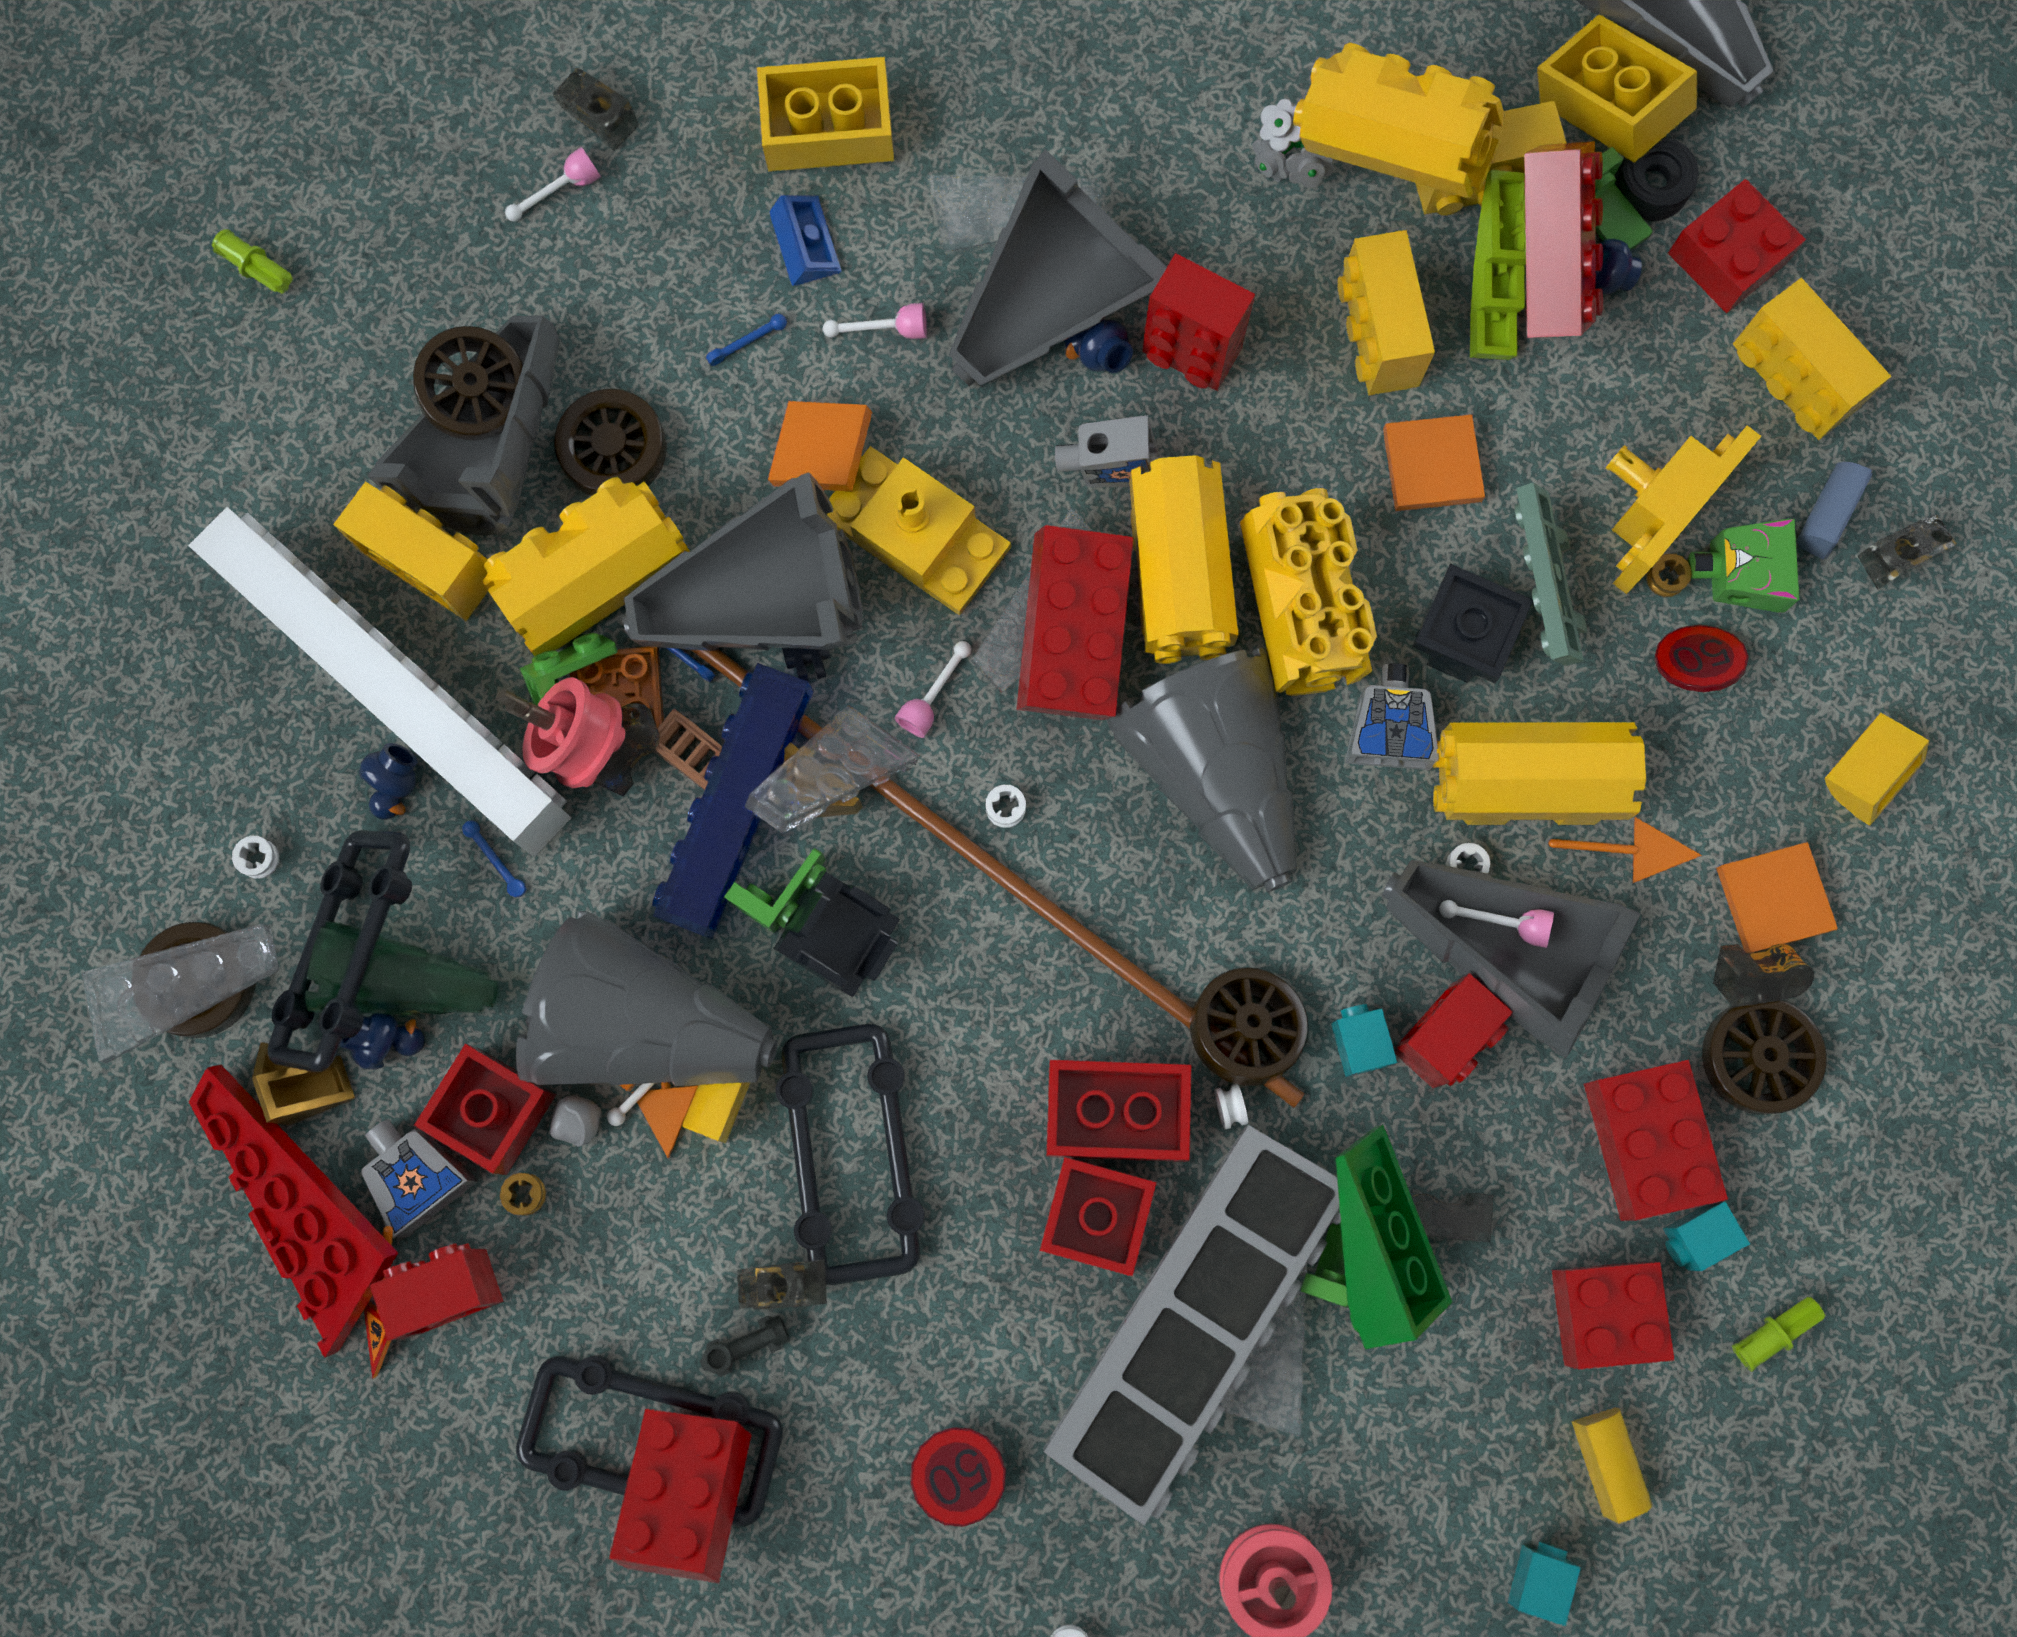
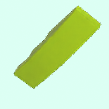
M1490 170L1486 177L1473 269L1470 312V358L1510 360L1517 356V313L1525 308L1524 265L1526 264L1525 173Z

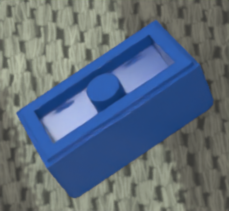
M781 195L769 213L792 286L840 273L842 270L818 196Z

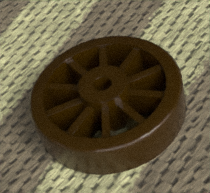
M459 326L442 331L424 345L414 365L413 385L418 406L426 419L434 427L451 437L472 441L494 437L503 432L523 368L522 360L509 342L490 330L475 326ZM466 351L479 353L476 362L468 361ZM460 353L462 363L457 366L448 357ZM488 356L496 364L484 369L482 366ZM442 364L452 375L438 374L436 372ZM503 372L506 382L490 381L488 379ZM434 384L452 386L438 395L435 394ZM488 391L506 393L502 405ZM457 397L459 400L451 415L441 404ZM482 400L495 411V413L482 419L479 402ZM465 404H472L475 420L459 418Z
M601 389L583 395L565 410L556 427L554 448L557 460L571 483L583 493L593 496L597 493L601 484L615 477H619L623 484L633 482L638 486L645 482L649 486L663 468L667 454V440L656 412L644 399L634 393L621 389ZM609 408L621 409L615 424L611 423ZM601 411L603 424L596 426L587 417ZM632 416L635 417L638 422L627 428ZM581 424L589 432H591L592 435L581 436L575 435L578 426ZM644 435V441L635 440ZM575 448L587 450L577 455ZM638 453L640 455L638 459L635 460L629 454ZM595 462L592 470L586 467L591 463ZM625 462L630 467L620 471L619 464ZM608 465H611L612 474H604Z
M203 922L177 924L157 934L141 952L133 974L134 997L143 1016L158 1029L187 1038L209 1037L231 1027L247 1010L256 986L255 964L246 945L231 932ZM191 943L190 960L180 945ZM208 945L212 949L205 957V946ZM169 951L178 963L174 969L159 965ZM223 958L225 966L215 968V966ZM157 970L171 975V982L155 987ZM227 976L226 987L217 985L219 978ZM215 990L223 993L218 1002L211 995ZM176 992L165 1006L158 998ZM201 1001L207 1011L200 1013ZM186 1003L185 1015L177 1014Z
M1236 968L1220 974L1205 987L1197 998L1191 1012L1190 1036L1197 1055L1205 1066L1218 1077L1238 1085L1258 1086L1278 1079L1300 1058L1308 1039V1017L1296 991L1279 976L1258 968ZM1239 994L1240 1005L1232 996ZM1251 995L1261 998L1258 1004L1252 1003ZM1268 1003L1275 1011L1269 1013L1265 1005ZM1219 1004H1221L1222 1007L1228 1013L1220 1012L1215 1009ZM1280 1020L1282 1028L1273 1026L1272 1022ZM1211 1023L1227 1027V1030L1211 1035L1210 1026ZM1231 1039L1234 1046L1226 1057L1215 1044ZM1271 1039L1281 1041L1279 1048ZM1258 1047L1269 1058L1263 1063H1260ZM1241 1048H1246L1248 1065L1234 1062Z
M1758 997L1731 1005L1712 1021L1703 1041V1066L1710 1084L1722 1099L1744 1112L1769 1115L1796 1109L1806 1103L1816 1093L1825 1075L1827 1053L1824 1039L1817 1025L1803 1010L1781 999ZM1759 1020L1767 1021L1764 1033ZM1745 1023L1750 1038L1736 1029V1027ZM1779 1027L1787 1033L1782 1038L1777 1037ZM1729 1037L1743 1047L1742 1052L1724 1051L1727 1038ZM1793 1041L1797 1053L1789 1052L1787 1045ZM1724 1059H1742L1744 1066L1729 1075ZM1789 1060H1797L1796 1071L1787 1065ZM1751 1072L1753 1074L1749 1089L1746 1090L1736 1082ZM1779 1074L1790 1081L1785 1087H1783ZM1766 1078L1771 1093L1761 1094Z

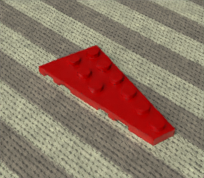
M221 1064L208 1067L194 1090L189 1104L213 1149L223 1150L234 1172L228 1177L235 1191L244 1190L254 1209L248 1215L282 1278H291L302 1301L296 1306L304 1321L312 1318L322 1337V1340L317 1345L323 1357L331 1356L340 1350L373 1296L370 1285L384 1278L383 1271L390 1268L398 1252L278 1124L266 1121L262 1107Z

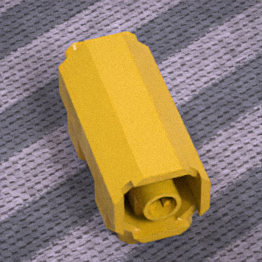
M1355 43L1345 44L1341 53L1334 54L1329 59L1320 57L1315 61L1311 72V86L1305 99L1302 98L1298 102L1293 117V124L1300 127L1299 137L1306 151L1466 198H1470L1474 194L1472 187L1479 189L1483 185L1497 153L1500 140L1492 137L1494 125L1502 127L1505 116L1501 100L1493 95L1495 89L1493 83L1478 76H1472L1469 80L1456 77L1447 69L1437 65L1427 66L1424 75L1414 76L1408 72L1411 64L1405 58L1396 54H1386L1385 57L1371 54L1367 49Z
M1197 455L1158 458L1150 462L1151 471L1141 474V466L1132 469L1129 481L1132 505L1130 516L1133 549L1136 551L1140 589L1138 601L1145 651L1154 654L1155 662L1160 664L1176 663L1182 660V656L1199 655L1201 660H1210L1225 655L1226 648L1234 646L1238 638L1221 464L1212 460L1211 467H1205L1204 458Z
M619 477L605 481L600 485L596 494L584 502H575L563 509L559 515L563 525L557 532L548 533L544 527L534 528L524 535L520 544L507 552L502 551L492 555L483 565L487 571V575L483 579L484 585L488 588L487 590L515 631L520 636H523L525 645L534 656L546 651H556L625 605L624 598L684 551L690 552L683 541L682 534L669 516L666 518L658 506L659 502L645 482L638 486L633 482L623 484Z
M1324 488L1311 489L1298 496L1286 497L1284 492H1273L1260 497V506L1246 513L1240 521L1276 692L1282 693L1285 690L1286 695L1289 696L1326 692L1335 689L1334 682L1339 681L1343 677H1345L1347 685L1359 682L1372 672L1368 652L1372 648L1377 634L1370 602L1364 598L1362 591L1353 585L1349 565L1358 549L1350 516L1345 513L1341 503L1328 497L1327 490Z
M1635 722L1449 723L1442 730L1440 741H1437L1438 749L1436 750L1439 753L1438 762L1434 763L1433 768H1439L1440 785L1434 786L1435 812H1444L1446 820H1463L1468 825H1505L1510 820H1554L1558 825H1595L1601 820H1630L1640 813L1642 802H1633L1634 792L1644 791L1645 789L1644 742L1641 736H1631L1637 730Z

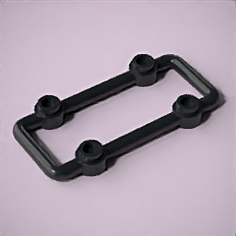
M355 831L345 840L337 861L331 863L325 870L320 883V890L324 896L289 990L284 991L278 997L272 1010V1022L275 1027L268 1044V1056L276 1065L310 1072H322L333 1062L341 1040L347 1037L353 1038L361 1030L364 1015L358 1010L355 1002L390 906L403 904L408 899L412 890V881L403 872L411 849L410 841L405 834L387 831ZM361 849L390 850L386 864L379 867L370 880L368 893L372 902L337 997L331 999L321 1013L319 1028L323 1035L316 1053L287 1048L293 1031L307 1028L314 1018L315 1006L310 1003L309 998L306 996L341 902L346 899H354L362 888L363 878L358 874L357 869L354 868Z
M862 1024L795 1035L787 1040L782 1048L783 1076L778 1080L775 1092L778 1101L788 1108L802 1212V1215L794 1225V1236L796 1241L807 1250L811 1275L817 1282L823 1285H839L908 1273L917 1266L920 1259L918 1230L925 1221V1212L923 1206L913 1199L898 1096V1091L905 1082V1073L901 1064L893 1059L889 1035L883 1027L876 1024ZM872 1042L875 1061L869 1067L867 1079L870 1087L880 1094L894 1201L887 1211V1221L890 1228L899 1234L902 1254L894 1257L828 1266L825 1245L832 1237L833 1227L829 1218L820 1212L806 1107L814 1096V1087L812 1081L802 1073L800 1053Z
M593 1355L582 1361L565 1356H554L541 1364L536 1375L516 1445L517 1458L524 1467L547 1474L549 1482L559 1490L568 1491L583 1484L620 1495L625 1494L629 1476L590 1466L584 1455L579 1451L564 1450L553 1456L535 1450L554 1380L557 1375L575 1379L577 1387L589 1395L600 1394L608 1388L705 1414L714 1419L735 1421L741 1426L746 1425L763 1430L764 1436L744 1507L736 1505L732 1525L746 1527L755 1523L760 1518L783 1438V1427L775 1414L751 1407L748 1399H745L744 1395L739 1392H726L717 1398L617 1371L612 1362L602 1355Z

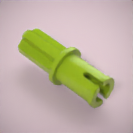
M229 229L221 230L214 237L212 242L213 252L237 266L242 276L245 278L253 277L273 292L285 293L288 290L289 285L293 281L291 273L266 257L267 254L264 249L259 246H250Z
M1806 1297L1776 1319L1770 1316L1764 1318L1765 1324L1740 1342L1733 1344L1732 1349L1742 1364L1750 1372L1756 1370V1367L1785 1348L1788 1351L1793 1349L1791 1341L1822 1321L1826 1315L1821 1306L1812 1297Z

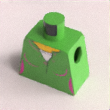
M1783 519L1727 528L1722 530L1711 541L1710 552H1691L1689 554L1688 563L1691 567V578L1712 579L1713 600L1715 602L1784 613L1799 601L1795 519Z

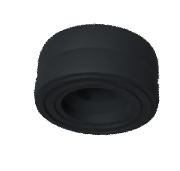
M1664 137L1635 163L1624 157L1615 174L1617 180L1614 184L1644 220H1665L1677 214L1694 192L1699 175L1697 161L1684 144L1675 139ZM1648 171L1662 173L1666 178L1667 185L1661 188L1649 185L1645 179V173Z

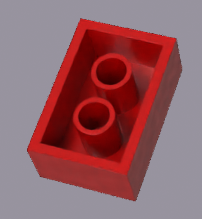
M1175 253L1149 297L1142 352L1147 354L1148 360L1154 365L1163 369L1172 367L1185 374V378L1192 385L1202 389L1210 387L1218 391L1242 350L1255 294Z
M1050 1060L1046 1157L1167 1162L1189 1161L1191 1065Z
M1689 1060L1584 1083L1621 1221H1636L1728 1200Z
M645 1409L609 1559L626 1569L719 1584L752 1435L735 1421Z

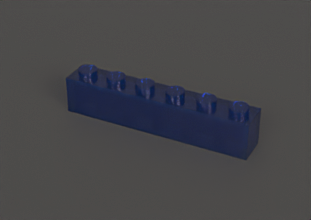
M757 663L753 673L748 672L744 677L739 690V697L743 699L736 715L730 714L725 722L722 731V739H725L720 755H714L707 766L704 779L708 781L702 798L696 797L688 812L687 822L691 823L684 840L679 839L671 853L670 864L674 866L667 882L662 881L654 894L652 906L656 907L653 914L654 917L713 939L728 902L724 896L739 876L784 766V749L790 742L793 744L814 690L807 681Z

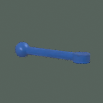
M774 314L770 322L722 349L717 348L710 351L706 355L707 361L711 366H715L722 362L726 356L773 330H783L787 325L785 316Z
M667 648L707 682L710 683L715 677L712 671L701 665L684 650Z
M473 820L465 822L462 827L463 834L466 837L473 838L508 884V894L516 898L523 896L526 892L525 883L513 877L480 834L479 824Z

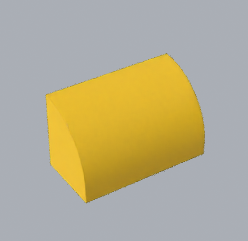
M1880 713L1825 777L1827 788L1842 806L1859 820L1871 826L1925 762L1929 740L1885 714Z
M751 1082L698 1085L682 1127L716 1141L726 1143Z
M1615 1407L1571 1421L1603 1516L1619 1524L1649 1511L1653 1505L1620 1409Z

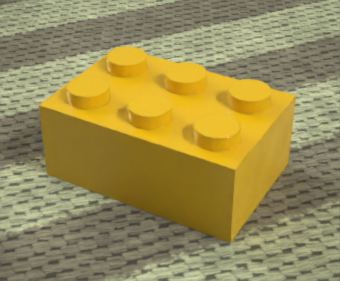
M1600 14L1537 67L1540 103L1555 101L1560 117L1606 146L1613 147L1619 154L1634 163L1697 109L1696 70Z
M885 57L757 67L762 147L768 171L894 161Z
M1555 101L1504 111L1503 126L1494 125L1492 137L1500 140L1497 153L1489 171L1499 170L1525 173L1524 153L1540 145L1567 143ZM1486 179L1479 189L1472 187L1474 194L1470 198L1416 183L1424 215L1438 212L1439 215L1446 216L1458 212L1465 206L1479 204L1482 207Z
M1407 230L1355 238L1349 256L1344 258V272L1342 276L1338 277L1337 287L1340 301L1342 303L1347 302L1350 316H1347L1346 319L1348 338L1350 342H1356L1359 356H1356L1355 359L1357 378L1359 382H1366L1368 396L1419 387L1435 354V349Z
M1802 277L1764 305L1733 343L1740 360L1760 374L1766 381L1770 394L1778 400H1783L1795 413L1798 425L1806 432L1813 433L1818 440L1855 413L1892 377Z
M365 481L333 525L360 553L461 619L467 621L488 592V588L483 583V579L487 575L483 565L487 558L478 552L479 547L458 532L451 536L441 528L443 524L427 511L420 509L416 513L405 505L407 501L400 494L388 486L384 485L381 490H378Z

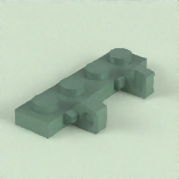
M1533 482L1516 488L1519 503L1515 504V515L1520 527L1525 529L1528 545L1523 547V554L1527 567L1534 573L1536 587L1532 589V599L1537 612L1542 614L1545 630L1541 631L1540 635L1543 650L1548 657H1551V660L1569 666L1584 661L1578 634L1587 633L1588 631L1584 615L1574 611L1572 607L1561 551L1570 549L1567 532L1555 524L1549 492Z

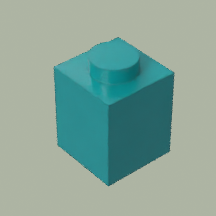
M1362 1004L1340 1010L1342 1018L1331 1023L1345 1077L1389 1067L1397 1063L1382 1008L1369 1011L1368 1005Z
M1725 1201L1704 1205L1663 1228L1669 1238L1665 1242L1669 1255L1678 1266H1685L1687 1271H1703L1750 1244Z
M1541 1541L1538 1543L1537 1550L1522 1545L1507 1603L1518 1611L1566 1627L1581 1567L1567 1560L1568 1551Z

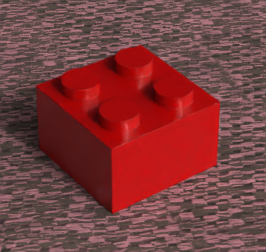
M1745 178L1683 229L1668 254L1727 314L1785 266L1806 239Z
M1469 973L1450 984L1394 1047L1395 1055L1432 1088L1444 1084L1452 1086L1456 1081L1461 1083L1478 1065V1062L1473 1058L1478 1051L1482 1052L1487 1046L1492 1048L1509 1030V1027L1504 1022L1513 1012Z
M464 1044L414 1126L491 1173L507 1175L557 1094L542 1085L520 1080L517 1070L480 1048Z
M1064 1157L1039 1251L1133 1277L1157 1182Z
M457 1243L430 1252V1262L425 1263V1260L413 1264L411 1261L384 1270L385 1279L371 1284L370 1288L387 1341L414 1337L504 1302L486 1248L471 1249L469 1243L457 1246Z
M1643 1261L1551 1270L1564 1366L1575 1369L1675 1361L1660 1262Z

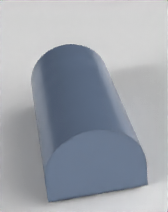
M1839 462L1834 466L1797 538V544L1801 549L1823 560L1828 558L1839 541L1872 476L1871 469L1852 462Z

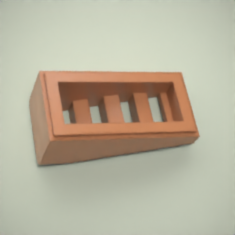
M673 709L657 728L660 742L653 751L719 802L724 799L748 769L743 762L676 709ZM680 728L685 730L683 735L669 750L666 747L668 742ZM694 739L698 740L700 744L685 762L679 758ZM711 750L715 755L703 770L698 773L694 770L695 767ZM725 761L730 766L713 785L708 780Z

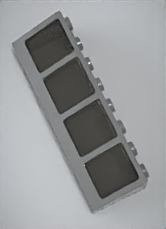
M1250 1125L1245 1126L1043 1447L1044 1453L1141 1524L1145 1525L1150 1516L1158 1519L1172 1497V1493L1168 1491L1171 1481L1176 1473L1184 1476L1198 1455L1199 1451L1193 1447L1203 1430L1210 1434L1222 1417L1225 1408L1219 1405L1225 1393L1229 1388L1236 1391L1246 1378L1251 1366L1245 1363L1252 1349L1254 1346L1262 1349L1274 1332L1276 1324L1270 1320L1279 1305L1282 1304L1287 1308L1302 1285L1296 1279L1305 1263L1313 1266L1322 1254L1327 1241L1321 1237L1328 1225L1332 1223L1338 1225L1341 1222L1337 1177Z

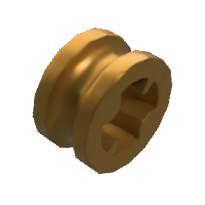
M1677 554L1662 555L1646 574L1650 590L1662 597H1673L1679 594L1689 584L1692 577L1688 561ZM1665 566L1670 567L1669 572L1675 570L1679 576L1673 582V585L1667 584L1669 579L1662 581L1659 576L1665 569Z
M517 1173L511 1175L501 1187V1203L508 1212L514 1215L533 1214L545 1202V1185L540 1178L533 1174ZM527 1182H529L533 1186L529 1192L533 1201L529 1205L521 1202L520 1206H517L514 1203L517 1193L513 1189L518 1183L520 1186H526Z

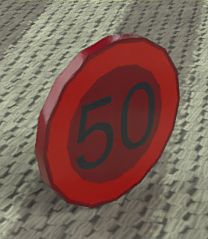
M1694 625L1681 627L1668 633L1658 643L1654 661L1658 672L1669 683L1684 690L1710 692L1719 691L1736 684L1746 672L1749 656L1745 645L1734 634L1718 627Z
M950 1427L934 1433L920 1446L912 1462L910 1484L917 1504L928 1517L945 1526L965 1527L982 1521L997 1507L1005 1490L1006 1469L1000 1451L987 1436L972 1428Z

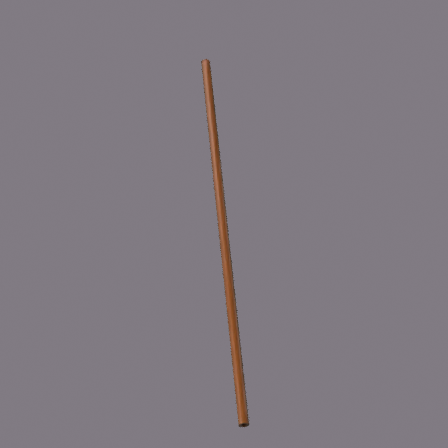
M691 650L1190 1029L1192 1007L721 650ZM1211 1023V1035L1222 1031ZM1231 1039L1215 1045L1227 1057L1234 1043ZM1246 1048L1239 1050L1234 1062L1248 1065ZM1283 1076L1270 1083L1263 1084L1293 1108L1296 1107L1305 1094Z

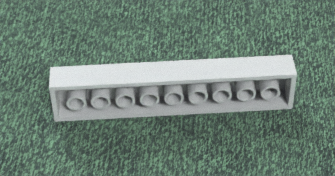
M226 507L188 545L511 840L533 857L571 819L562 809L567 801L538 774L529 780L535 773L533 770L529 769L515 753L436 684L424 671L273 537L251 515L246 513L240 519L233 511Z

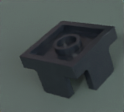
M1450 564L1438 590L1430 601L1415 635L1416 639L1412 647L1431 655L1427 666L1468 683L1473 675L1496 683L1505 667L1533 603V599Z
M821 871L773 949L846 995L854 997L865 978L873 981L877 979L897 946L898 941L890 937L900 919L890 913L891 909L858 887L845 884L826 871Z

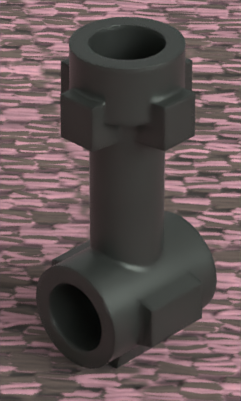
M768 1315L759 1319L760 1329L728 1344L722 1343L719 1339L707 1343V1349L700 1360L703 1371L708 1370L722 1377L732 1372V1366L735 1361L768 1346L771 1354L783 1349L782 1345L789 1342L790 1337L781 1316L777 1315L771 1318Z

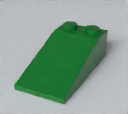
M1382 1124L1372 1128L1336 1157L1347 1304L1350 1309L1352 1326L1359 1333L1365 1349L1417 1340L1452 1303L1396 1155Z

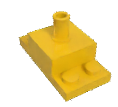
M1747 425L1736 438L1727 434L1713 451L1690 436L1663 469L1658 467L1656 470L1628 450L1627 446L1624 445L1606 466V469L1612 471L1637 491L1635 496L1638 499L1612 529L1613 532L1632 546L1616 565L1622 571L1613 582L1616 587L1627 594L1641 580L1761 438V435Z
M871 446L860 459L853 491H835L829 498L834 509L833 512L827 513V515L836 523L837 530L843 529L847 538L959 616L1011 549V542L976 519L975 506L904 457L896 464Z

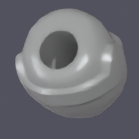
M565 1096L557 1102L554 1109L550 1128L551 1137L572 1143L577 1147L588 1144L598 1132L602 1115L601 1108L587 1098Z

